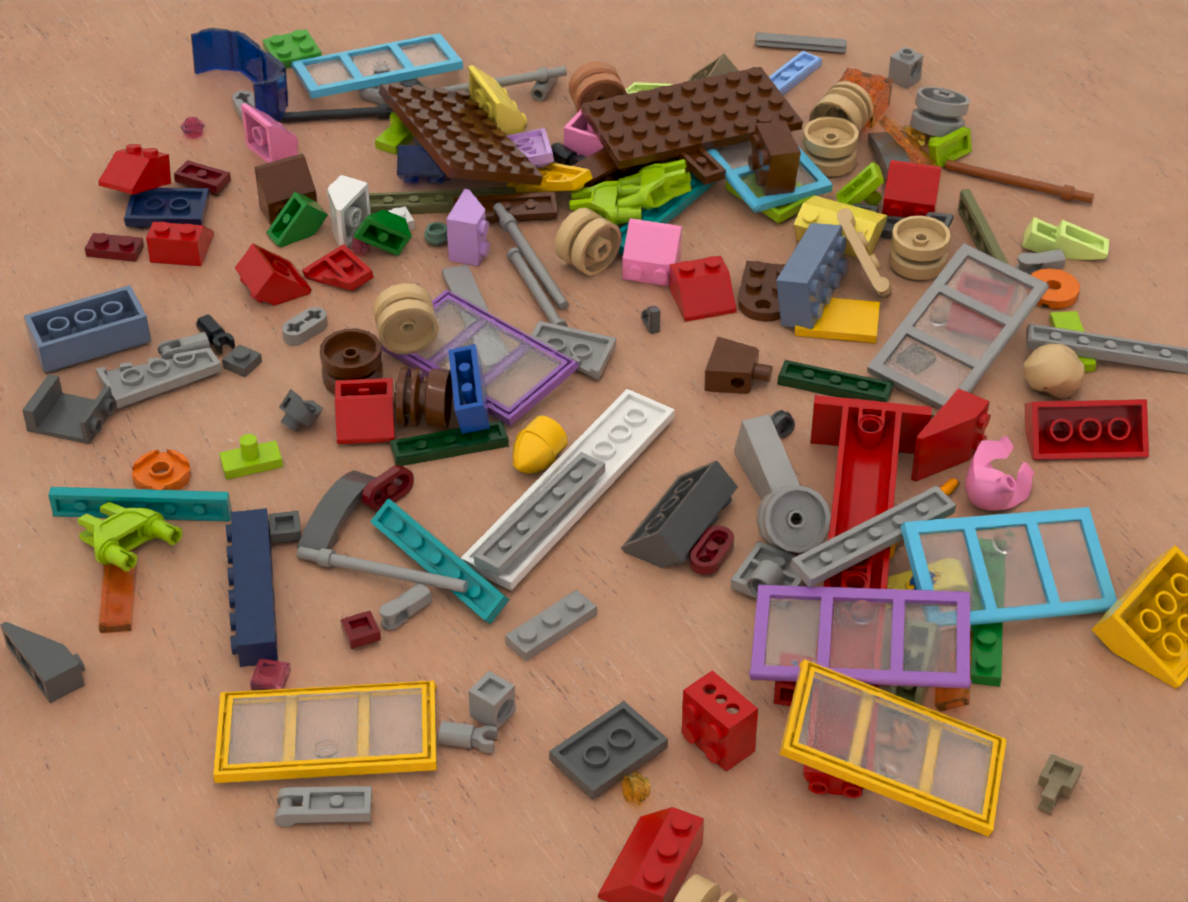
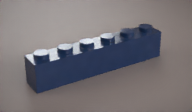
M267 508L231 512V524L226 525L227 542H232V546H227L228 564H233L232 568H228L229 586H234V590H228L230 609L235 608V612L229 613L231 632L236 631L235 636H230L232 655L238 654L240 667L279 663Z

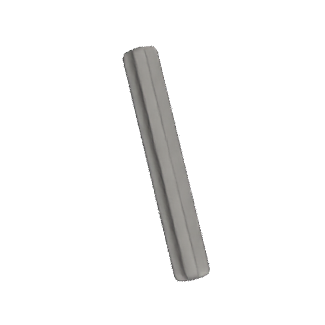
M757 32L755 35V45L762 47L845 53L847 47V40L761 32Z

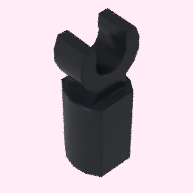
M559 142L551 145L554 161L559 164L572 166L586 158L584 155H577V152Z
M207 314L198 318L196 322L197 329L201 333H206L209 342L214 345L216 353H223L222 345H229L232 349L235 348L234 337L226 333L211 315Z

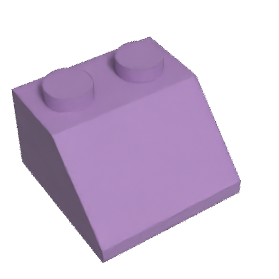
M464 189L446 219L449 261L479 266L482 259L488 256L490 243L486 237L489 222L486 220L485 208L470 190Z

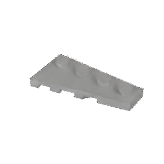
M211 348L174 354L173 359L168 360L159 357L149 358L148 363L132 366L131 362L119 364L120 368L106 371V367L95 368L97 377L103 387H111L112 397L115 400L117 409L222 372L221 363Z

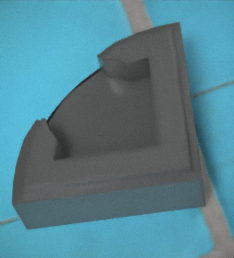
M655 305L647 307V309L641 312V319L651 334L660 332L661 311Z

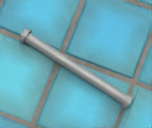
M517 247L511 248L507 252L508 260L514 263L550 323L568 327L566 321L559 317L527 266L521 250Z

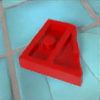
M344 244L302 269L304 277L308 280L350 291L355 290L374 278L372 270Z

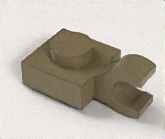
M1051 754L1039 776L1037 784L1045 787L1041 794L1042 800L1038 809L1051 814L1059 794L1070 797L1081 776L1083 766Z

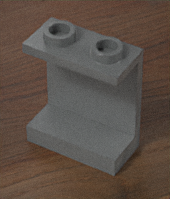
M48 374L22 411L26 428L29 432L90 444L96 434L100 433L107 418L113 414L115 400L112 397L110 386H105L95 400L65 394L62 392L59 376Z

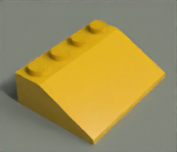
M1176 545L1155 558L1091 629L1114 654L1175 689L1180 687L1188 677V557Z

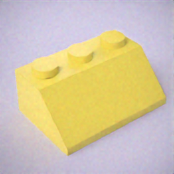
M473 65L468 66L470 98L478 102V107L488 113L487 117L496 122L497 128H500L507 135L525 132V127H527L526 116L518 110L515 101L509 98L506 89L502 88L494 78Z
M813 196L802 204L794 222L796 240H801L811 223L840 225L837 213L843 208H848L856 220L854 227L856 232L862 231L869 243V246L865 247L870 256L873 254L888 217L881 213ZM842 229V236H845V237H846V235H845V233H844V231H843V229ZM846 237L844 254L857 257Z

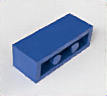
M474 344L449 349L454 408L461 432L464 434L489 429L490 423L483 367L477 346Z

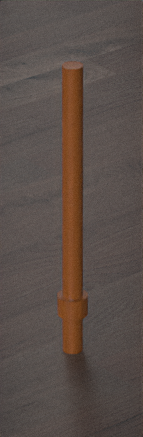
M947 160L945 164L946 170L1061 196V199L1067 201L1074 199L1092 204L1094 199L1093 193L1076 190L1075 186L1065 184L1063 187L952 160Z

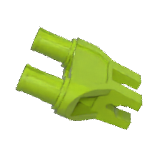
M685 159L666 164H651L642 167L639 173L620 178L619 182L621 184H641L638 193L617 199L618 207L642 206V208L650 210L662 206L674 197L691 191L690 172L686 173L684 169L687 168Z
M605 181L593 187L581 188L571 192L572 199H582L570 200L569 208L573 212L579 208H588L617 226L620 223H629L630 218L642 220V206L619 208L617 203L619 198L638 193L641 184H621L619 181Z
M111 502L100 506V512L109 516L105 520L89 514H85L77 519L78 524L86 528V530L79 533V538L94 547L96 562L102 565L113 564L124 571H130V568L133 569L137 564V555L129 552L130 550L154 538L161 539L169 545H175V543L180 542L183 535L181 528L169 524L164 520L162 514L147 508H124Z

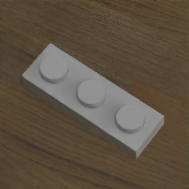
M576 589L505 635V643L523 660L528 661L597 615V606Z

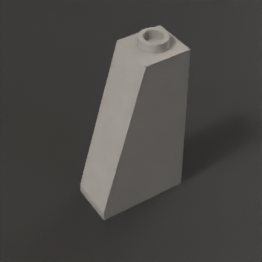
M770 414L743 420L734 453L761 501L776 488L792 485L800 486ZM793 514V515L791 516V522H792V523H793V520L797 518V517H796V514Z

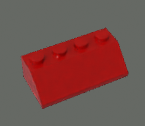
M1147 399L1041 401L1024 404L1025 433L1032 460L1149 457Z

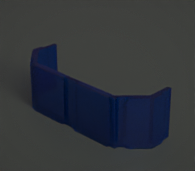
M207 28L191 34L195 74L214 69L241 72L255 83L253 84L255 108L270 115L276 121L281 120L286 107H288L286 67L280 60L268 51L261 49L258 43L238 30L230 31L228 29Z

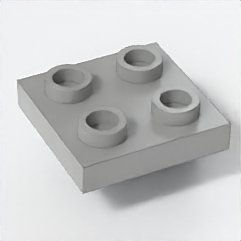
M758 541L732 577L731 588L757 598L758 585L803 586L804 581L790 567L791 560L796 555ZM770 602V604L782 608L784 610H787V608L791 604L784 602Z

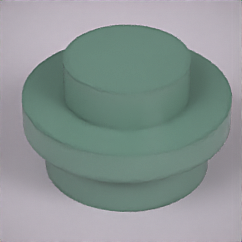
M441 222L430 223L424 232L425 240L433 245H442L447 242V226Z

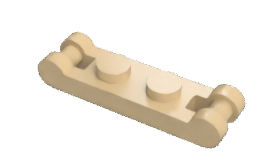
M848 208L841 209L837 213V219L840 225H842V229L879 297H889L892 293V287L886 277L879 275L877 270L881 266L875 254L869 256L865 247L869 246V243L862 231L856 232L854 228L856 220L853 213Z

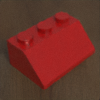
M674 807L640 816L600 889L598 898L607 902H673L703 844L704 818Z

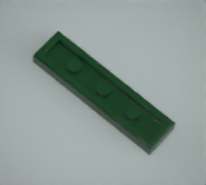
M789 360L784 361L777 385L833 397L889 402L893 390L892 382Z
M502 421L491 422L489 429L462 434L460 428L390 441L395 465L400 466L509 447V439Z

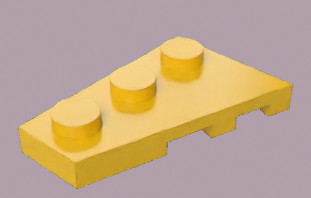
M551 162L545 167L536 168L543 175L541 185L508 183L507 186L508 188L514 187L515 193L577 191L593 178L590 169Z

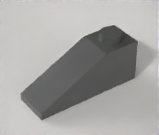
M4 622L0 624L7 648L49 703L85 685L82 676L85 667L78 654L72 655L65 645L11 623Z

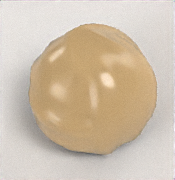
M1050 343L1042 345L1035 349L1023 364L1024 375L1029 386L1036 391L1047 392L1054 397L1063 399L1071 397L1084 382L1085 368L1083 362L1078 358L1074 350L1064 344Z

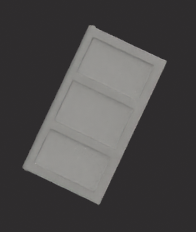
M963 243L868 365L867 372L883 381L892 382L893 386L940 410L958 388L969 393L972 392L1043 297L1049 285Z

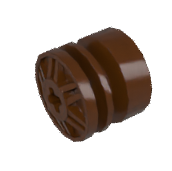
M401 367L394 390V409L397 426L407 427L410 418L411 426L418 427L422 415H425L427 428L448 429L453 399L450 370L431 369L427 381H424L421 368H415L412 377L409 367Z

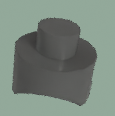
M292 389L289 390L279 405V408L286 413L281 422L296 432L302 424L312 427L323 410L313 400H302V397Z

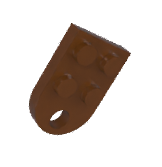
M746 261L738 294V307L745 316L764 322L781 319L776 280L786 264Z

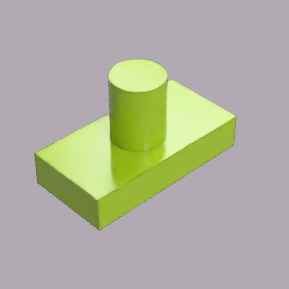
M393 112L390 114V126L375 139V148L396 155L414 136Z
M961 127L944 137L932 136L928 142L930 165L943 167L947 160L954 161L972 152L970 128Z
M874 162L868 165L836 193L838 202L853 206L854 203L859 204L864 200L869 205H878L882 195L876 189L884 183L880 167Z
M245 434L240 437V448L219 452L226 480L283 467L282 457L276 440L258 444L257 437L253 434Z

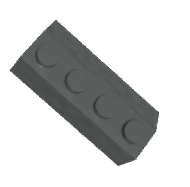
M717 460L678 476L623 544L621 549L624 553L660 568L671 564L680 565L689 557L688 551L697 544L703 536L705 529L717 521L718 512L731 503V496L738 486Z

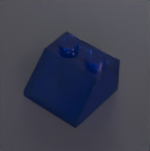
M398 145L397 176L403 179L404 183L416 184L418 180H428L429 184H443V180L450 181V178L446 176L422 146Z

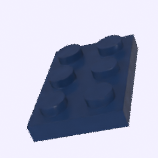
M154 188L130 196L125 213V226L151 227L153 222L203 225L210 199L209 188Z

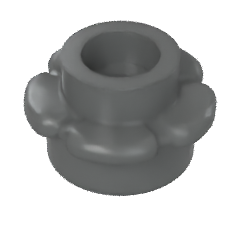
M779 410L771 416L780 437H787L792 433L795 421L789 412Z

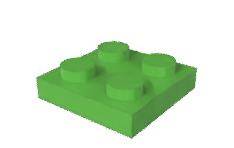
M307 29L295 30L292 33L273 35L270 38L262 39L263 48L278 71L291 68L293 61L322 56V52Z

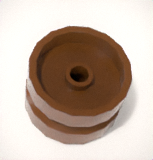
M357 328L343 329L333 332L321 343L320 361L323 384L334 395L336 380L383 378L381 343L377 336L371 332Z

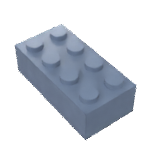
M811 223L776 280L781 326L795 327L797 325L813 329L817 320L821 319L825 305L830 303L834 290L838 289L842 276L846 275L848 270V260L844 257L846 237L842 236V225Z
M130 285L24 315L29 341L44 373L151 342L147 316Z

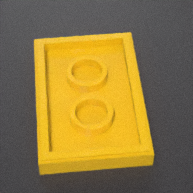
M831 298L830 303L826 304L823 309L821 319L817 320L813 329L795 325L794 336L876 343L880 302Z

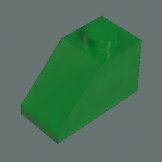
M295 191L266 233L277 246L284 247L313 236L323 224L328 214L316 201Z
M386 210L368 215L354 234L355 239L397 256L412 237L406 219Z

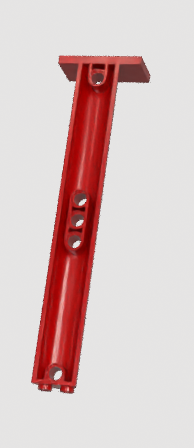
M815 395L810 443L839 446L828 540L894 507L898 453L914 454L916 437L930 422L932 407ZM891 546L824 580L823 587L887 589ZM833 604L829 668L880 670L886 606ZM817 640V649H816V658H815V663H816V664H817V654H818V640ZM813 682L806 746L847 761L860 697L824 683ZM875 703L872 704L860 767L872 771L877 716V704ZM804 765V778L809 783L808 789L814 794L829 793L844 795L853 799L862 796L865 788Z

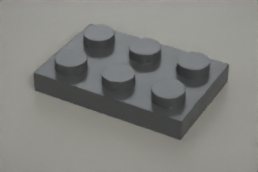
M623 701L550 750L549 760L590 798L595 799L668 748V739Z

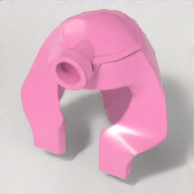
M1007 436L1001 437L999 441L983 440L972 458L966 476L965 490L970 502L978 508L987 511L1010 509L1025 501L1030 494L1034 471L1027 462L1022 463L1017 473L1016 482L1011 475H1005L1003 472L994 469L989 463L994 459H1007L1014 445Z

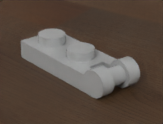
M372 786L282 788L278 791L277 803L280 808L276 810L275 823L281 827H291L295 823L371 822Z

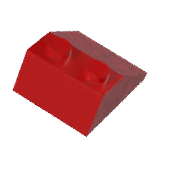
M958 388L916 437L911 480L917 482L969 461L975 454L979 444L983 440H987V436L984 433L991 417L988 414L990 401Z

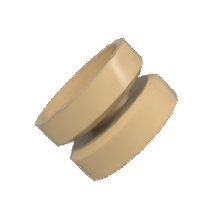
M827 116L816 118L805 126L803 152L825 176H841L852 171L856 165V148L858 144V129L853 123L839 117Z
M579 208L572 212L560 226L555 239V252L559 258L574 265L581 272L589 276L597 275L604 271L616 257L621 244V231L617 225L602 218V216L588 208Z
M910 216L901 219L894 225L892 231V247L889 256L891 268L897 274L908 279L930 280L938 277L948 261V249L951 239L949 228L943 222L926 216Z
M397 284L382 291L375 299L373 305L374 318L380 343L387 350L396 354H413L429 347L437 338L439 326L431 295L425 288L416 284Z

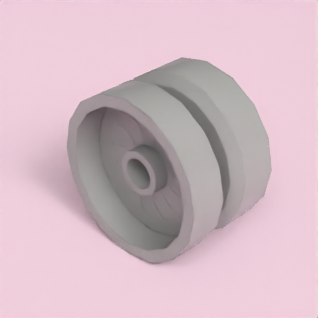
M940 87L919 88L915 99V104L918 108L912 112L910 125L919 132L944 137L964 127L965 120L962 116L967 115L970 99L950 89Z
M792 485L776 488L763 498L758 507L756 522L759 534L768 545L786 552L801 553L823 542L830 529L831 515L828 504L820 493L810 487ZM793 514H796V517H797V518L794 519V520H793V523H792V522H791V516H792Z

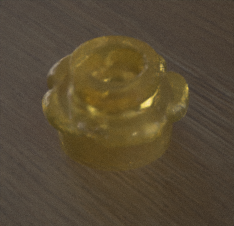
M638 771L624 776L622 792L625 800L628 803L636 802L637 805H641L650 794L648 778L643 777Z

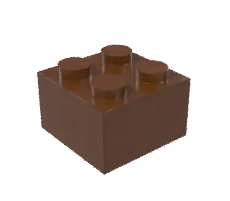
M786 121L756 124L755 133L751 136L752 154L748 156V166L755 174L757 185L761 186L765 196L794 193L801 151Z

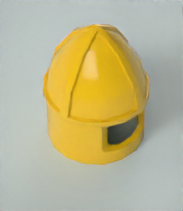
M540 415L534 417L516 436V441L513 445L512 463L515 469L528 474L538 473L550 467L555 461V456L561 453L568 444V437L564 429L552 418Z

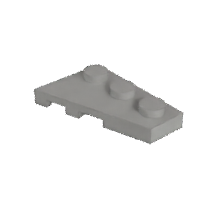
M542 321L537 323L531 334V337L578 362L579 367L577 370L596 380H599L616 348V338Z

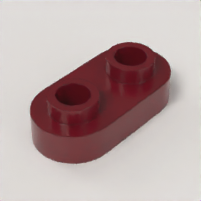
M396 465L370 481L362 492L364 506L374 511H379L388 498L396 502L408 494L414 483L412 471Z
M713 526L707 529L690 553L691 569L701 575H710L717 572L734 548L733 532L724 526Z

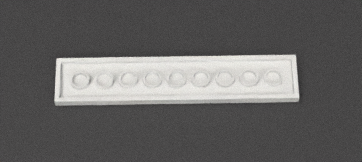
M626 389L461 559L484 578L512 591L675 418V409ZM580 452L605 463V473L499 577L474 564V555Z

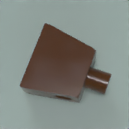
M717 337L705 370V391L748 394L751 392L754 380L770 382L773 366L758 363L759 350L756 347Z

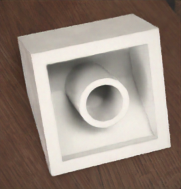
M340 175L334 183L330 184L327 190L330 207L329 217L338 247L344 244L349 249L357 241L354 238L355 232L365 218L371 214L368 183Z

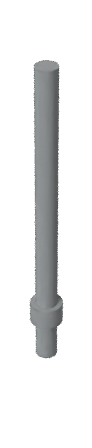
M566 66L551 69L542 67L537 68V71L494 79L501 87L538 80L541 83L549 81L550 78L567 76ZM469 83L441 87L452 92H456L459 89L470 92Z
M496 203L493 206V210L500 219V225L504 231L509 232L559 309H566L569 306L568 301L517 227L516 219L506 211L502 203Z
M300 546L297 551V558L314 561L319 566L327 568L338 566L465 593L468 588V581L340 555L331 549L321 548L316 550Z

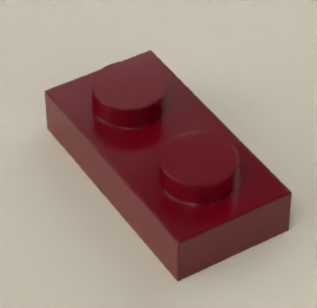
M188 160L174 173L175 182L195 188H209V192L218 194L231 181L230 172Z
M93 233L84 249L86 257L136 262L144 248L143 238Z

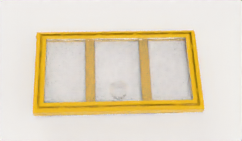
M803 659L799 665V674L779 755L989 837L994 829L1006 738Z
M435 680L221 692L213 771L214 783L437 770L435 690L437 685Z

